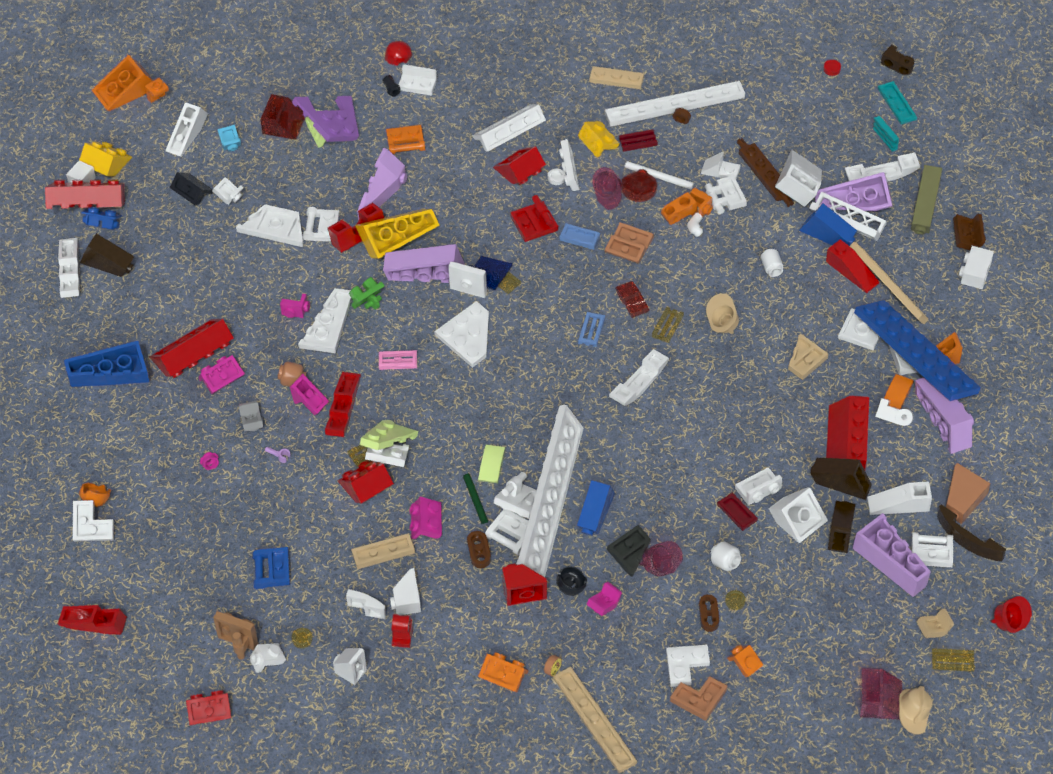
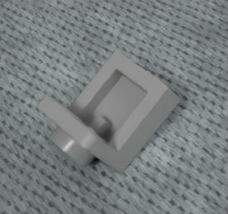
M252 401L239 404L244 432L263 428L258 402Z

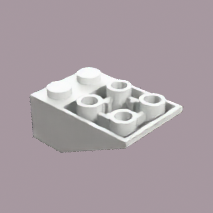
M792 150L775 187L805 207L819 190L822 169Z

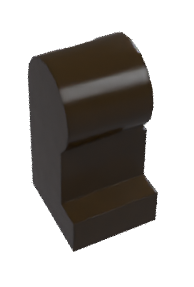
M891 44L882 54L881 64L902 75H910L913 72L914 59L910 56H904L897 51L896 46Z

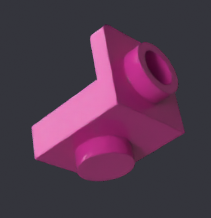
M303 293L300 301L282 299L280 303L281 314L288 318H304L305 312H309L310 301L307 300V294Z
M606 582L601 592L589 598L587 605L603 616L617 607L622 592L609 582Z

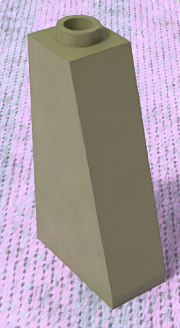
M924 165L911 227L912 231L920 235L930 233L941 182L942 168Z

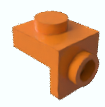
M160 78L145 85L147 99L152 103L165 96V92L169 90L168 86Z
M694 187L690 191V195L697 202L698 213L703 218L705 215H709L713 209L712 197Z
M738 645L731 650L732 654L727 657L729 661L734 660L745 677H749L763 666V663L750 645Z

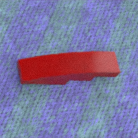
M341 373L334 391V400L329 410V420L325 427V435L345 436L361 374Z

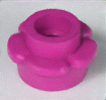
M207 452L200 458V464L206 470L214 469L219 464V457L216 453Z

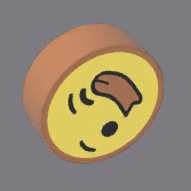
M556 655L550 656L544 667L545 674L553 677L561 667L562 659Z

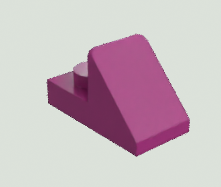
M301 374L290 386L294 403L302 402L313 415L318 414L329 402L304 374Z

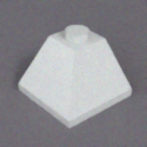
M810 487L783 497L769 508L776 523L798 543L802 542L828 521Z

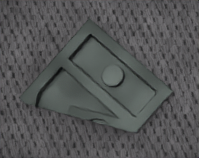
M637 525L608 545L607 551L632 577L651 539Z

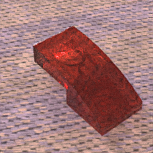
M633 281L615 287L621 302L625 304L631 318L650 311Z

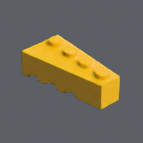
M420 209L355 226L369 256L379 259L385 253L394 251L440 225L432 209Z

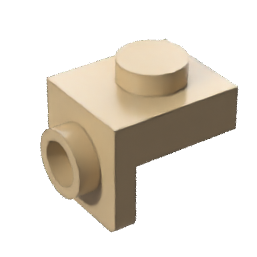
M941 609L936 616H924L916 621L925 638L943 637L954 626L946 609Z

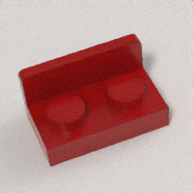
M223 690L211 692V696L203 697V694L190 696L191 700H186L190 726L232 719L228 693L224 694Z

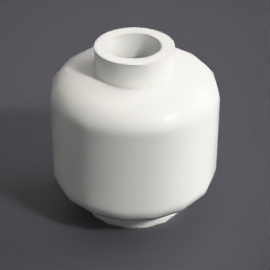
M720 542L711 550V561L713 565L725 571H731L737 568L741 562L740 551L737 547L727 542Z

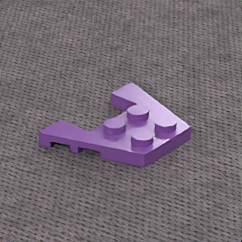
M338 96L335 102L340 110L316 111L308 97H295L292 103L294 106H299L304 111V117H309L313 121V127L327 142L354 141L359 137L351 96Z

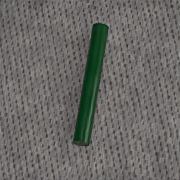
M467 473L463 475V479L481 524L488 523V518L471 475Z

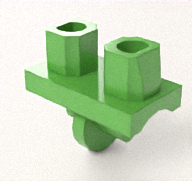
M370 277L362 284L367 290L363 293L359 286L354 287L349 292L353 300L351 306L354 309L365 303L366 309L372 307L376 310L380 307L379 301L382 298L380 295L376 297L375 295L381 292L380 289L384 287V284L382 282L377 284Z

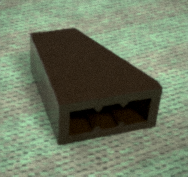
M96 233L87 246L80 264L123 277L125 272L129 274L134 264H132L135 256Z
M816 458L814 465L811 467L810 473L816 484L866 500L872 484L860 460Z
M836 501L828 550L848 553L856 504L848 501Z

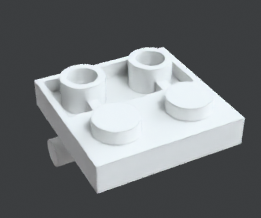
M521 472L517 476L512 477L507 482L506 487L495 496L494 504L529 519L537 490L522 484L527 475Z

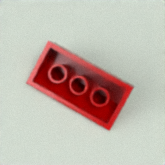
M211 319L152 354L149 358L165 376L175 378L183 373L182 370L184 368H192L197 365L199 359L203 357L206 359L212 356L217 348L223 349L230 344L229 341L234 338L224 319Z
M848 396L829 405L826 458L860 460L864 470L866 469L869 397Z

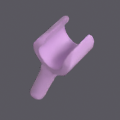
M269 447L265 448L266 452L278 457L282 463H286V458L282 455L290 457L288 449L276 451Z

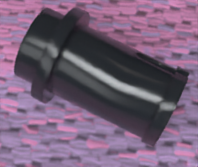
M391 75L385 76L383 82L387 88V93L393 97L399 95L400 86L395 83Z

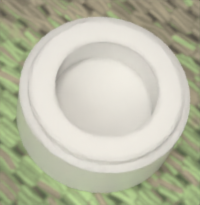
M552 169L548 172V181L553 185H560L565 182L564 176L566 174L562 169Z

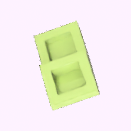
M485 446L478 477L479 481L498 483L505 447Z

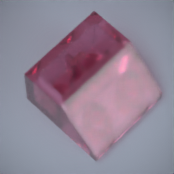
M862 668L860 676V717L900 720L899 696L902 692V681L884 669Z

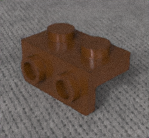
M978 213L973 219L956 214L953 218L956 246L969 251L972 246L979 248L983 246L986 237L982 214Z

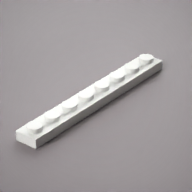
M740 81L605 109V116L611 127L672 114L676 108L691 110L745 98V92Z

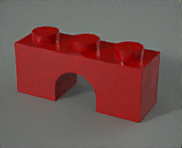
M371 203L358 210L359 220L356 225L383 219L382 209ZM343 219L327 227L332 245L341 253L363 242L356 226L351 227Z

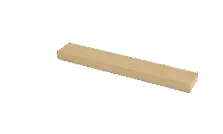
M853 242L850 247L855 250L865 264L922 324H925L928 321V317L859 244Z
M569 667L554 675V681L617 772L621 773L636 765L637 760L574 670Z

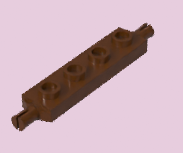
M743 138L741 140L738 139L737 144L741 147L739 155L776 201L783 200L787 207L792 206L794 202L791 198L775 187L780 174L755 143L748 145Z

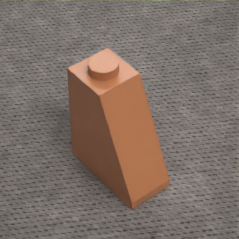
M959 463L954 468L946 508L957 515L956 521L962 524L987 496L991 483Z

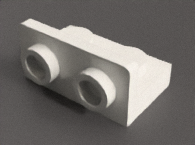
M403 65L402 77L399 82L400 90L432 96L437 83V71L430 68Z

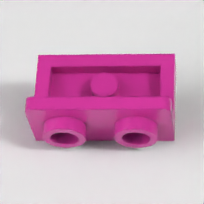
M420 496L411 504L409 510L411 514V539H417L420 534L431 538H440L442 536L441 502Z

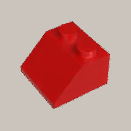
M533 146L519 149L493 168L510 183L521 185L528 181L527 177L530 175L534 176L542 171L541 168L546 163L537 147Z
M509 564L506 567H502V586L507 606L547 599V579L523 564Z

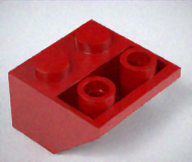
M368 460L358 465L359 468L356 470H349L343 473L342 478L337 480L356 503H363L394 484L383 463Z

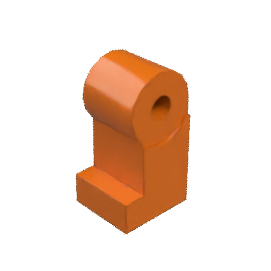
M688 192L668 203L661 210L662 216L670 225L690 214L698 213L697 202Z

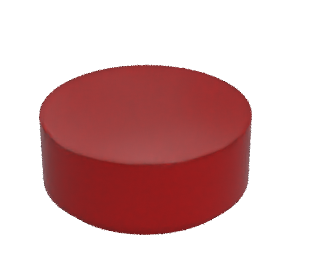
M827 60L824 63L823 70L827 75L835 76L840 73L841 64L837 60Z

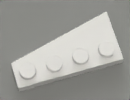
M334 288L323 305V310L317 314L315 322L311 327L309 326L305 337L298 343L300 349L336 353L352 301L349 295L351 290Z

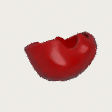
M403 41L391 42L385 51V60L388 64L395 66L402 62L407 63L412 57V49Z

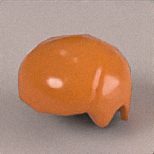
M88 482L82 484L79 490L81 499L83 501L93 500L94 507L104 505L111 493V489L106 491L105 485L98 487Z

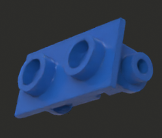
M88 207V209L81 212L86 214V216H83V223L86 225L99 227L100 221H102V228L112 230L119 228L117 219L122 217V215L116 214V211L106 210L103 212L99 211V208Z

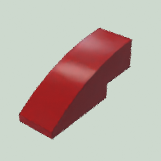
M99 605L63 606L57 624L74 630L121 635L127 617L120 609H101Z

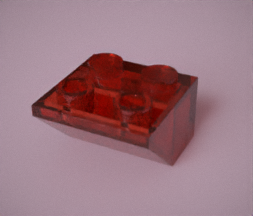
M271 94L260 119L262 134L296 140L305 120L304 111L299 106L295 107L290 98Z

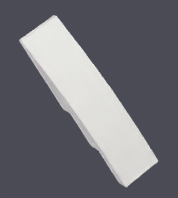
M78 238L59 240L58 253L61 298L79 296Z

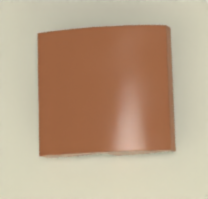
M620 222L615 234L611 235L605 252L639 264L651 244L654 234Z

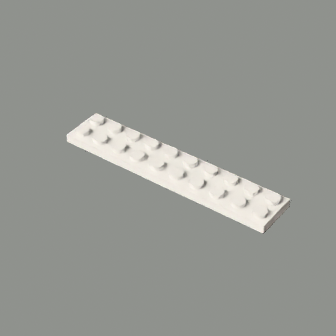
M560 405L556 415L550 443L547 447L546 458L543 462L541 477L539 478L538 488L534 496V503L530 511V518L526 526V533L521 544L519 559L517 560V565L523 564L543 577L546 575L584 429L567 405Z

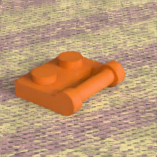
M421 125L386 129L389 151L393 155L396 152L425 151Z

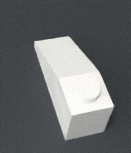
M185 102L165 151L181 157L201 131L208 113L198 106Z

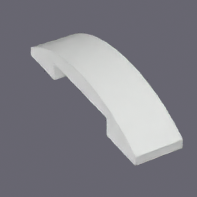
M914 152L897 156V161L867 168H864L863 164L845 167L848 181L882 172L885 173L887 180L891 181L918 170L920 164Z
M653 349L642 360V366L624 384L620 383L609 394V397L624 406L632 403L658 377L669 361V358Z

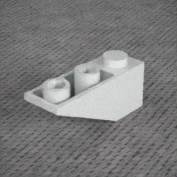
M929 482L907 483L868 496L870 515L929 512L932 501Z

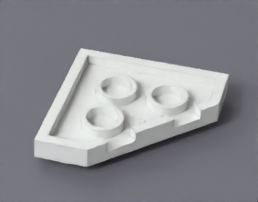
M476 301L434 331L435 336L471 367H474L487 356L489 311Z

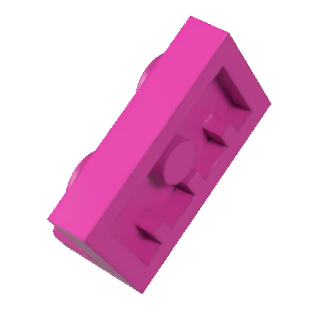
M233 355L228 358L223 356L216 361L217 364L213 367L208 365L200 371L201 374L198 379L200 381L203 380L211 394L216 393L244 376L245 373Z

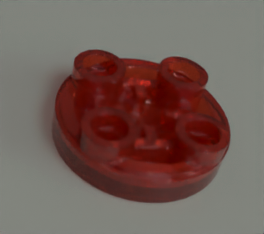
M639 169L637 172L630 173L622 178L621 190L627 199L635 202H644L656 195L657 181L645 169Z

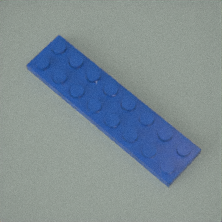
M882 300L855 308L854 313L949 401L979 394L981 387L914 328L911 323L903 318L900 313L892 308L888 302Z

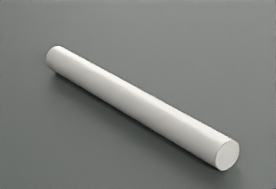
M629 161L625 164L627 169L691 190L694 186L693 182Z

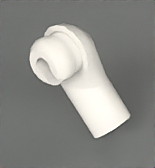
M695 213L687 224L688 230L695 237H699L703 232L699 225L702 215L699 213Z

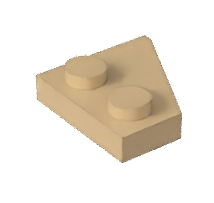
M800 334L788 370L803 380L828 359V353Z

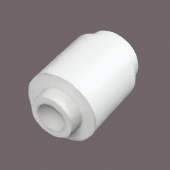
M775 249L765 250L761 255V261L766 273L770 277L781 275L783 263L778 251Z

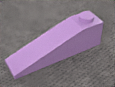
M383 148L376 161V174L374 177H370L368 192L364 193L358 210L371 203L380 207L407 180L405 165L388 149Z
M884 172L819 189L815 196L817 201L819 195L823 192L863 211H878L893 207L888 180ZM824 198L822 203L832 207L830 200ZM842 206L836 210H847V208Z

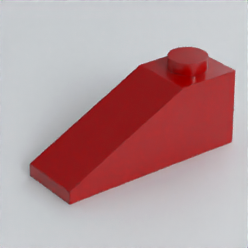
M841 239L827 249L826 263L865 293H868L880 283L855 250Z

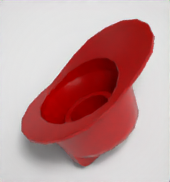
M1016 596L995 608L994 619L991 620V623H995L1000 630L1010 633H1016L1026 628L1032 617L1030 603L1022 596Z

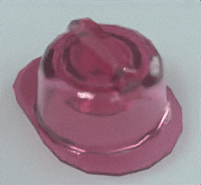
M607 167L599 168L593 175V188L598 203L606 210H611L617 207L621 201V179L612 169Z
M673 541L658 543L644 552L642 562L639 565L644 566L648 573L654 574L657 577L674 573L682 563V551L677 543Z

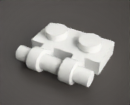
M734 175L718 179L717 186L712 187L711 183L705 185L706 194L712 197L713 209L718 214L724 212L723 206L727 205L730 211L744 207L747 204ZM721 194L722 198H718L717 195Z

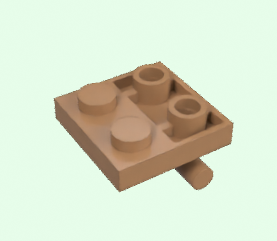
M217 611L213 619L218 638L231 642L238 659H244L246 649L254 650L258 645L254 623L248 619L236 618L227 612Z

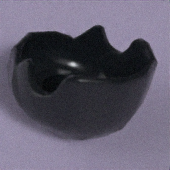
M567 566L558 572L556 584L565 595H578L586 587L587 577L578 568Z

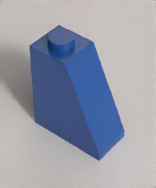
M824 203L807 218L799 231L830 245L835 244L841 239L849 246L854 242L855 238L853 236L857 232L854 227Z
M591 480L577 524L579 529H582L581 533L590 536L593 533L599 534L615 495L610 485Z

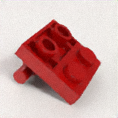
M538 195L532 197L534 204L510 212V217L525 242L558 231V224L545 202L541 201Z

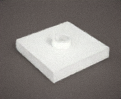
M450 262L448 266L450 289L485 298L487 294L486 271Z

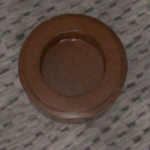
M676 108L672 115L676 122L687 124L691 118L690 112L684 108Z

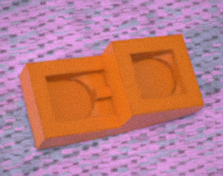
M895 374L884 397L891 400L889 406L902 409L914 380Z

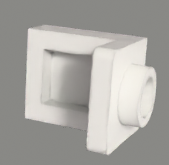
M225 177L214 187L212 192L229 205L232 201L236 203L241 198L243 187L240 185L237 188Z
M279 643L258 644L250 656L251 664L254 666L256 673H260L265 666L280 665L286 660Z

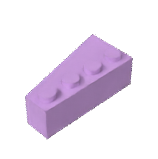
M453 244L385 253L383 271L387 279L391 281H414V279H418L422 282H430L431 279L441 280V283H449L448 266L450 262L463 265L465 263L457 245Z
M925 378L915 380V394L925 411L930 414L934 426L939 427L943 442L948 441L950 454L972 447V425H974L972 415L966 412L963 404L959 403L958 400L949 401Z
M882 513L856 533L853 549L914 597L927 586L931 571L916 553H912L908 548L909 544L905 539L902 540L899 537L896 528L893 525L890 526L886 521L887 517Z

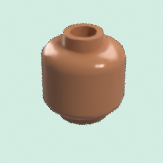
M287 361L284 365H280L277 379L280 380L281 385L290 387L301 374L306 376V372H303L301 364Z

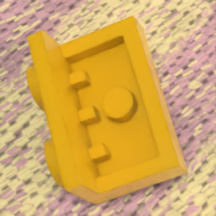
M600 121L585 122L578 134V137L596 157H600L604 149H616L620 144Z

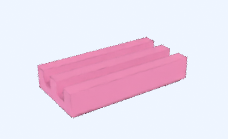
M417 350L379 352V370L417 368ZM383 357H394V359H383Z

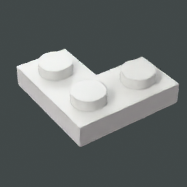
M93 500L73 501L74 542L114 540L113 519L94 520Z
M708 645L666 648L670 687L678 686L680 682L688 686L691 685L690 667L710 666Z

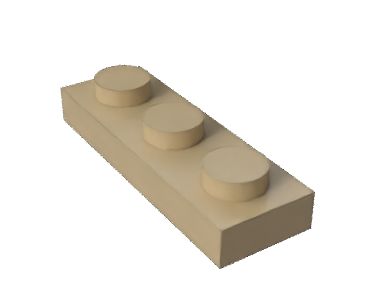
M595 66L592 67L590 83L641 89L644 79V73Z
M409 533L351 549L357 569L415 554Z

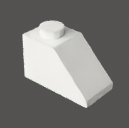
M414 568L410 569L393 588L394 597H390L392 610L396 609V614L398 615L421 612Z
M346 648L342 654H338L333 662L335 673L355 685L367 671L364 649Z

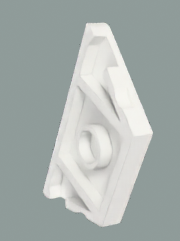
M265 204L256 213L251 214L247 222L243 225L239 223L236 227L239 233L303 247L299 212Z

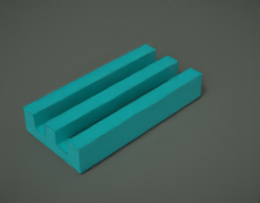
M881 116L875 117L873 130L892 152L898 150L899 137Z

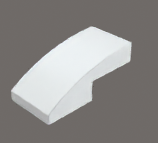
M348 589L346 595L348 606L364 608L365 616L386 618L385 606L381 602L367 594Z

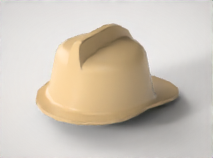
M717 294L709 300L706 307L710 326L715 332L734 334V330L739 324V317L734 302L727 294Z
M923 686L903 690L899 696L900 722L908 732L918 735L926 731L933 703L931 696L925 691Z

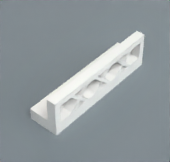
M530 104L472 136L475 140H480L484 150L488 152L546 121L539 104Z
M823 192L819 195L816 203L812 202L809 207L814 212L821 205L824 198L830 200L832 207L829 208L854 227L858 233L875 241L879 239L887 223L886 220ZM842 206L846 207L848 214L843 216L837 213L836 209ZM861 214L864 221L861 223L854 221L852 216ZM877 221L881 224L878 230H874L869 227L868 223Z

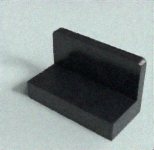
M177 172L170 186L173 191L196 206L200 204L205 193H213L212 188L190 173Z

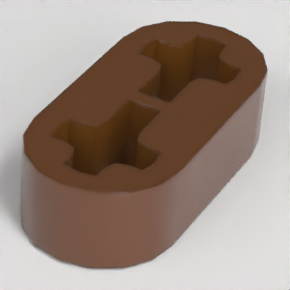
M703 595L699 600L701 627L707 632H713L719 627L718 602L712 595ZM707 601L711 604L710 610H707ZM708 616H711L712 625H709L707 622Z

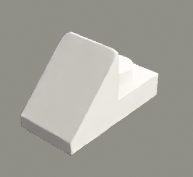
M721 152L705 160L701 174L718 178L734 175L735 179H737L740 165L723 161L724 152Z

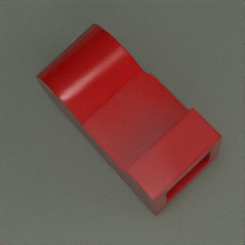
M394 613L391 627L393 636L392 646L410 648L413 635L411 615L402 616Z

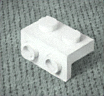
M768 467L735 484V489L747 505H750L754 502H760L769 494L777 493L782 486V477L780 475L775 476Z

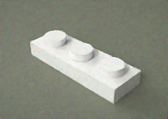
M568 139L561 141L562 148L559 149L561 158L564 159L562 167L567 174L564 176L566 185H570L572 191H577L580 189L573 151Z

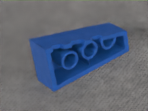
M139 341L64 360L71 387L149 382Z

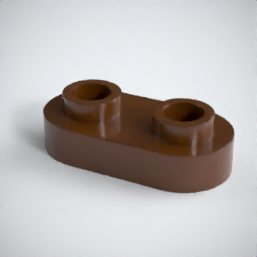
M481 531L471 532L467 537L471 563L476 568H485L491 562L487 536Z

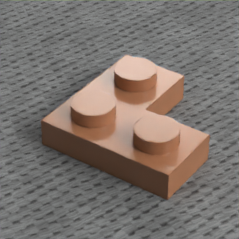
M710 676L700 691L680 682L671 695L670 702L706 721L726 693L728 686Z

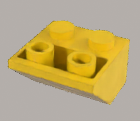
M93 141L92 143L84 144L79 161L94 167L95 171L105 176H116L130 161L132 156L126 154L127 151L123 149L112 148V144L102 141L101 144Z

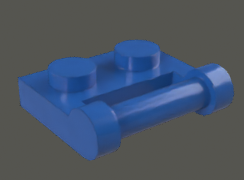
M288 547L253 551L252 556L253 560H255L254 589L290 585ZM265 558H268L269 578H263V560Z

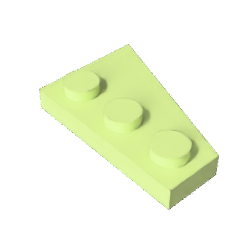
M382 420L361 437L360 445L381 450L393 446L394 442L403 443L406 442L407 438L415 439L418 436V431L397 425L391 420Z

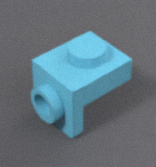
M235 125L218 129L223 150L228 149L231 152L241 146V140L238 137Z

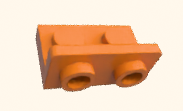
M496 652L493 656L487 654L478 677L518 692L524 674H527L529 671L524 669L525 664L513 660L512 663L505 661V656Z

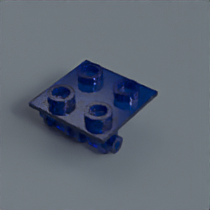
M481 256L474 266H469L485 270L487 288L496 290L513 266V263Z

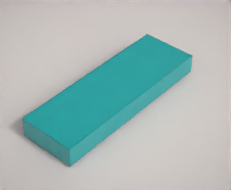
M894 81L878 86V91L900 125L917 120L916 114Z

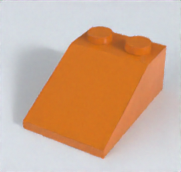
M128 54L92 89V92L106 110L111 111L146 94L145 85L151 83L153 79L141 64Z

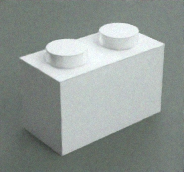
M972 246L970 253L966 252L963 263H966V265L961 266L959 277H962L961 284L983 289L994 251Z

